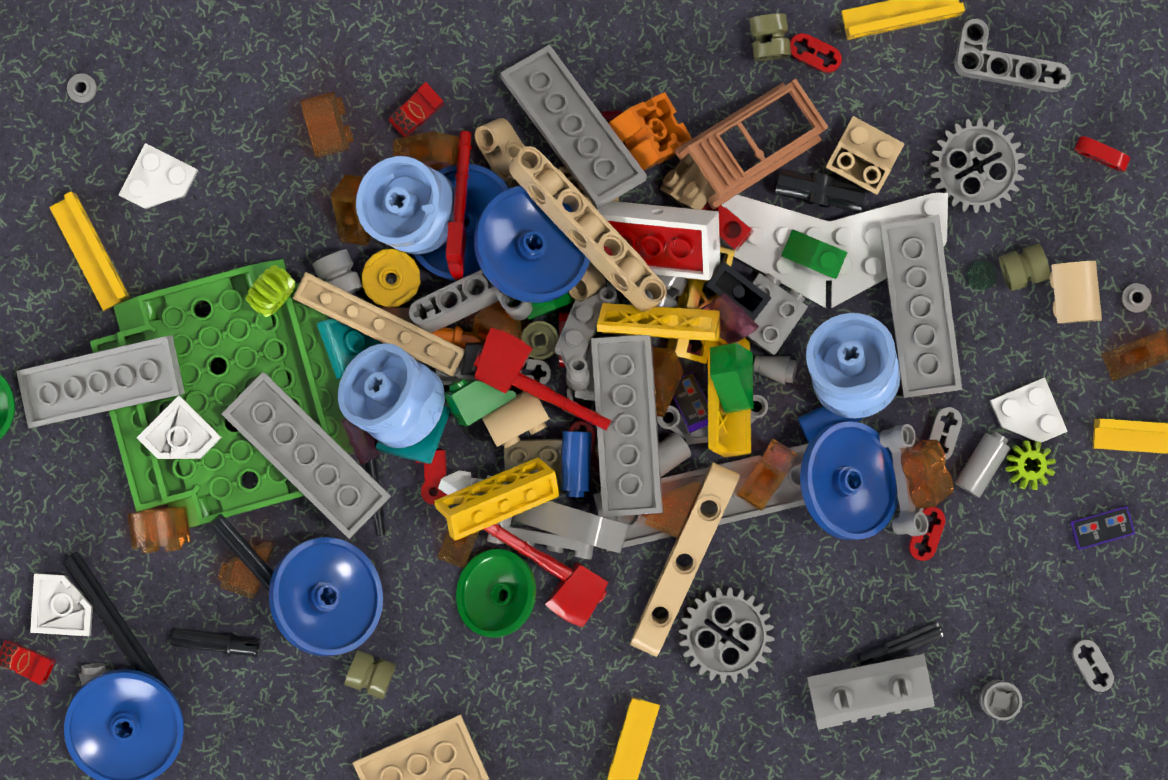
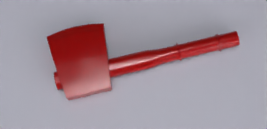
M469 131L460 132L459 145L457 146L458 160L457 172L455 174L452 222H448L446 258L449 271L456 281L463 278L467 232L464 222L469 178L470 150L472 149L471 132Z
M490 328L482 353H479L474 363V366L477 367L475 379L505 394L513 385L541 400L562 408V411L566 410L605 431L608 430L612 420L520 373L533 348L509 333Z
M494 524L483 529L491 534L492 537L501 540L517 550L519 554L522 553L538 566L561 579L548 597L545 605L562 619L583 627L597 604L601 603L607 594L605 588L608 581L576 561L572 568H569L552 556L529 545L527 541H523L505 530L500 524Z

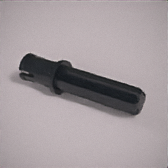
M933 622L888 642L880 641L881 645L862 653H857V656L861 660V666L890 661L892 658L942 638L943 630L938 622Z
M174 629L171 634V645L227 653L229 657L232 654L257 658L260 639L235 637L234 633H230L227 636Z

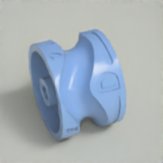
M406 156L387 158L373 166L362 179L356 196L357 215L365 231L380 242L408 254L420 255L438 249L447 241L448 222H452L455 187L443 174L414 158Z
M860 313L841 314L822 323L812 334L806 351L807 366L816 397L827 410L845 418H863L878 413L893 400L900 385V369L892 335L880 321Z
M388 343L371 346L359 353L347 366L338 388V403L343 416L360 429L367 431L379 442L393 448H405L414 445L426 437L440 419L445 402V391L439 376L424 364L416 361L402 348Z

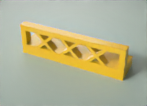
M888 0L842 10L841 15L847 40L958 17L964 13L965 8L963 2L959 3V0Z
M71 191L64 195V200L49 208L102 310L106 311L129 299L130 296L77 194Z
M720 246V253L725 254L723 263L725 262L731 266L735 250ZM685 278L688 282L682 295L678 298L676 308L702 309L705 307L706 310L720 311L723 299L716 294L707 299L702 291L704 283L708 280ZM668 338L664 354L703 364L707 363L708 341L700 340L702 348L700 356L687 353L690 339Z
M602 303L597 322V332L719 341L720 311L657 306L650 311H641L634 305Z
M719 338V341H708V449L724 458L751 454V409L732 413L724 412L710 376V347L738 343L750 351V341L745 338L730 341Z
M1094 419L1092 448L1168 454V423Z
M537 457L434 500L436 509L446 517L449 534L456 541L559 497L555 471ZM536 469L539 470L538 472H536V473H534V474H530V473H529V472L534 471V470H536ZM453 504H460L451 509L448 507Z
M631 697L606 780H638L659 711V704Z

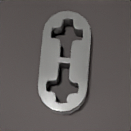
M947 407L937 412L926 444V452L930 459L941 462L951 457L962 425V416L958 410ZM951 412L953 414L952 418L956 420V424L950 425L947 433H944L945 423L940 421L941 416H947ZM941 436H945L943 446L947 448V452L941 453L937 457L935 455L936 450L932 449V445L938 444Z
M1082 639L1077 641L1071 649V655L1087 685L1098 692L1107 691L1114 683V675L1100 649L1090 640ZM1082 645L1086 648H1092L1093 651L1089 655L1093 663L1089 664L1086 658L1078 657V654L1081 653L1080 647ZM1095 666L1100 673L1107 674V677L1104 678L1105 684L1103 686L1099 683L1094 684L1092 681L1096 678L1092 670Z

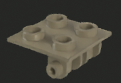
M562 439L520 440L514 445L504 448L505 471L539 457L555 471L559 493H564V491H560ZM536 469V470L531 471V472H529V473H530V474H534V473L538 472L539 470Z

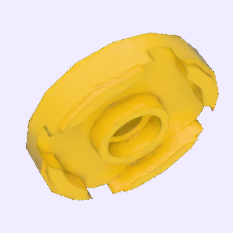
M384 249L373 254L365 263L362 273V286L367 296L376 304L384 307H400L410 302L417 294L421 283L420 270L415 260L407 253L396 249ZM390 273H394L397 276V280L393 284H389L386 281V277Z

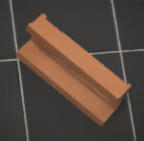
M794 79L786 86L784 83L776 86L678 147L674 152L680 161L689 155L692 156L716 192L707 200L714 210L821 142L822 139L819 135L828 126L798 81ZM790 93L813 129L765 159L764 152L759 150L742 122ZM735 126H738L754 150L755 157L761 161L745 172L720 137Z

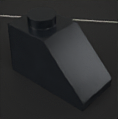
M725 262L706 285L708 289L753 322L771 300L769 295Z

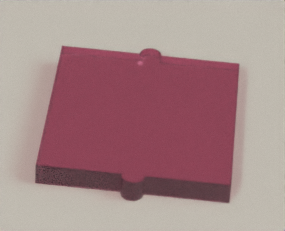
M724 293L701 308V310L720 311V336L728 344L739 342L759 327L744 312L743 308H739Z
M346 418L341 420L349 438V444L353 447L360 465L381 454V452L376 450L378 440Z

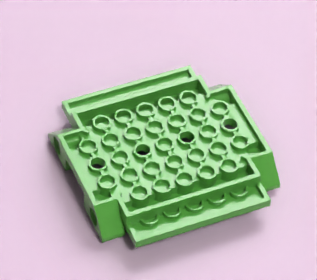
M284 259L248 265L140 295L119 303L113 307L120 332L90 341L92 351L96 353L173 335L185 394L110 410L109 413L136 512L168 504L175 532L210 523L219 514L228 518L305 496L239 431H230L226 426L227 419L222 415L262 372H265L347 453L365 449L360 428L348 421L340 410L338 388L341 378L337 379L317 326V323L329 319V316L293 299L300 283L295 284L293 292L289 295L288 300L283 303L282 307L268 317L256 312L246 301V295L253 282L267 268L276 265L287 272ZM200 301H207L211 306V312L207 317L200 318L195 313V306ZM215 358H223L226 361L227 368L223 374L216 375L211 371V362ZM178 396H181L222 438L202 459H157L137 437ZM249 471L254 472L258 477V483L252 489H247L242 484V476Z

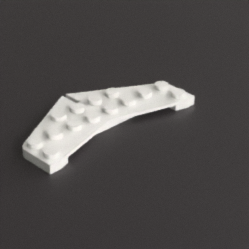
M931 193L830 222L740 195H736L722 204L724 208L726 207L754 231L738 251L735 250L734 257L764 274L769 273L782 284L825 308L826 280H831V308L887 278L880 223L939 215L943 247L947 242L948 193ZM792 229L848 252L837 279L781 257ZM720 237V246L733 249Z

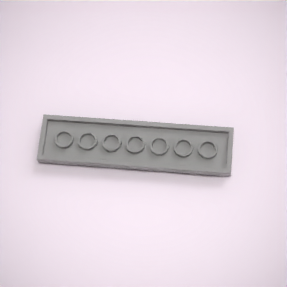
M808 444L720 464L727 469L739 473L740 477L718 525L805 505L801 491L800 471ZM710 467L661 478L663 513L605 517L629 525L622 548L679 535ZM601 493L593 494L598 516L603 517ZM706 500L701 504L700 508L703 512L709 514L717 509V504L714 501Z

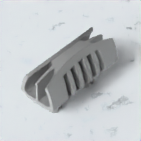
M924 654L807 677L818 730L843 725L842 722L851 720V723H854L859 718L865 717L866 720H869L874 715L880 714V717H884L889 712L899 714L904 709L914 711L935 706Z

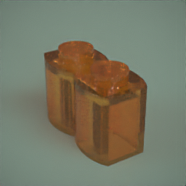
M330 92L301 100L300 104L316 159L350 150L349 143L354 142L350 125L344 126L341 115L346 114L342 97L336 98L335 93Z
M937 439L919 441L901 454V466L905 476L910 481V496L917 508L935 507L953 494V481L945 467V454Z
M186 507L150 509L127 514L132 549L141 548L142 553L160 551L159 547L164 546L165 551H175L183 549V543L191 542Z

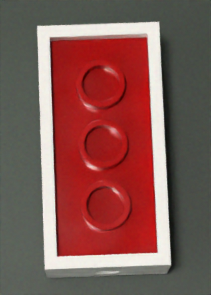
M611 201L598 210L643 258L656 275L710 280L721 266L719 212L616 201ZM603 246L604 251L608 255L613 256L612 251L608 247Z

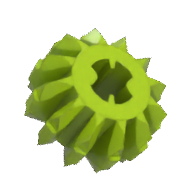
M276 265L271 266L253 282L246 295V301L256 312L268 317L276 313L283 303L288 300L295 287V281L283 268H279Z
M1023 441V450L1017 445L1012 447L1017 457L1013 455L1006 456V460L1014 462V466L1005 467V471L1016 472L1010 478L1012 483L1022 478L1019 484L1020 489H1025L1029 482L1031 489L1037 490V480L1042 485H1047L1048 480L1044 474L1054 476L1055 471L1047 469V465L1055 464L1056 461L1055 459L1046 460L1045 457L1051 452L1049 448L1039 452L1041 442L1036 441L1031 449L1030 442ZM1026 459H1035L1037 465H1034V467H1037L1035 472L1024 469V466H1027L1024 463Z

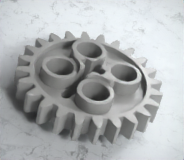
M982 118L978 119L977 126H973L971 121L967 119L966 128L964 129L956 123L955 129L957 133L952 134L946 130L945 133L948 141L938 140L937 142L943 148L941 151L932 152L935 156L939 157V161L932 162L930 165L938 168L939 172L931 176L932 178L941 179V182L935 188H945L947 190L945 193H948V197L951 195L954 197L952 201L953 207L960 201L963 202V211L965 212L969 205H973L975 213L979 212L980 205H984L987 212H990L991 203H995L998 208H1001L1000 199L1002 197L1011 201L1012 199L1008 192L1010 190L1019 192L1018 187L1014 185L1015 181H1024V178L1018 175V171L1026 169V166L1018 164V160L1024 158L1025 154L1016 153L1015 151L1021 146V143L1012 144L1010 142L1014 136L1013 132L1006 136L1003 135L1005 125L995 130L994 120H991L986 127L983 126ZM981 138H989L993 142V149L990 153L981 154L977 151L976 144ZM963 152L966 155L967 162L962 168H955L951 165L950 157L953 153ZM998 152L1002 153V157L983 166V173L979 174L978 171H973L959 180L955 179L956 174L974 165L973 159L978 158L979 161H983ZM994 164H1003L1006 167L1007 174L1002 180H994L990 176V169ZM974 177L980 181L981 186L977 193L968 194L964 190V183L968 178Z
M731 587L728 588L726 595H722L720 588H716L715 597H712L706 591V601L702 602L700 599L695 598L694 600L698 607L696 609L687 607L686 609L691 614V617L681 618L688 625L687 628L679 629V633L687 637V639L680 641L679 644L689 647L683 653V656L694 657L689 664L691 667L697 664L701 665L698 672L699 675L704 674L707 670L710 671L709 680L711 681L715 678L716 674L720 675L721 683H725L727 675H730L733 682L736 683L737 674L739 673L748 679L747 670L749 668L758 672L755 664L757 661L766 664L767 661L762 656V653L772 652L769 647L765 646L766 642L774 641V637L767 635L766 632L773 629L774 626L764 623L770 617V614L759 613L764 606L762 603L756 606L752 605L755 596L751 595L747 600H744V590H740L737 596H733ZM721 606L728 607L731 612L730 619L724 623H720L715 619V611ZM705 619L711 620L723 630H728L729 627L732 628V636L747 645L748 651L742 650L729 640H726L724 643L721 642L722 636L704 623ZM745 623H750L755 628L754 636L750 639H742L739 635V629ZM703 631H710L714 635V641L708 647H703L698 643V636ZM729 647L735 648L738 651V659L732 664L725 663L722 659L723 651Z

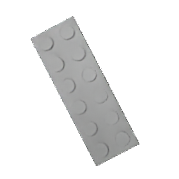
M550 45L500 73L503 83L596 209L646 181V173Z
M939 215L880 223L903 397L908 398L962 390Z
M173 335L16 371L28 429L185 394Z
M651 335L592 338L596 413L599 412L600 415L612 420L607 431L597 427L603 517L663 513Z
M262 372L222 413L252 445L349 539L391 497L372 476L265 372Z

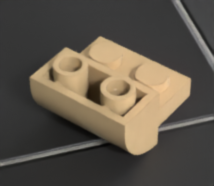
M853 116L827 162L826 168L878 195L904 143Z
M691 155L682 159L674 170L666 174L663 179V185L659 189L683 208L701 210L715 192Z
M1096 261L1053 264L1052 272L1050 273V284L1054 289L1053 313L1057 318V323L1102 321Z
M522 391L514 399L482 417L497 447L503 444L504 448H508L520 441V434L529 430L532 435L547 427L545 421L549 420V417L539 398Z

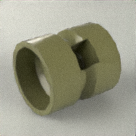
M766 14L749 19L751 36L756 38V41L752 43L754 61L776 60L791 56L790 39L785 37V33L789 31L786 14Z
M1039 243L1024 247L1021 254L1013 251L999 256L1000 268L1010 292L1027 287L1028 281L1037 284L1050 279V267L1044 250Z
M536 321L529 324L523 330L521 340L533 348L529 358L544 361L555 354V347L559 336L551 324L544 321Z
M358 649L344 685L358 691L366 688L368 695L383 700L397 664L382 658L376 662L373 655Z

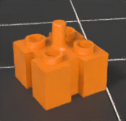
M665 92L646 102H641L628 108L608 123L622 143L625 142V147L643 171L676 156L674 150L692 139L684 123H677L673 116L677 111Z

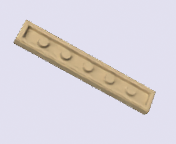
M305 272L293 299L380 342L394 344L402 348L413 358L452 377L466 351Z

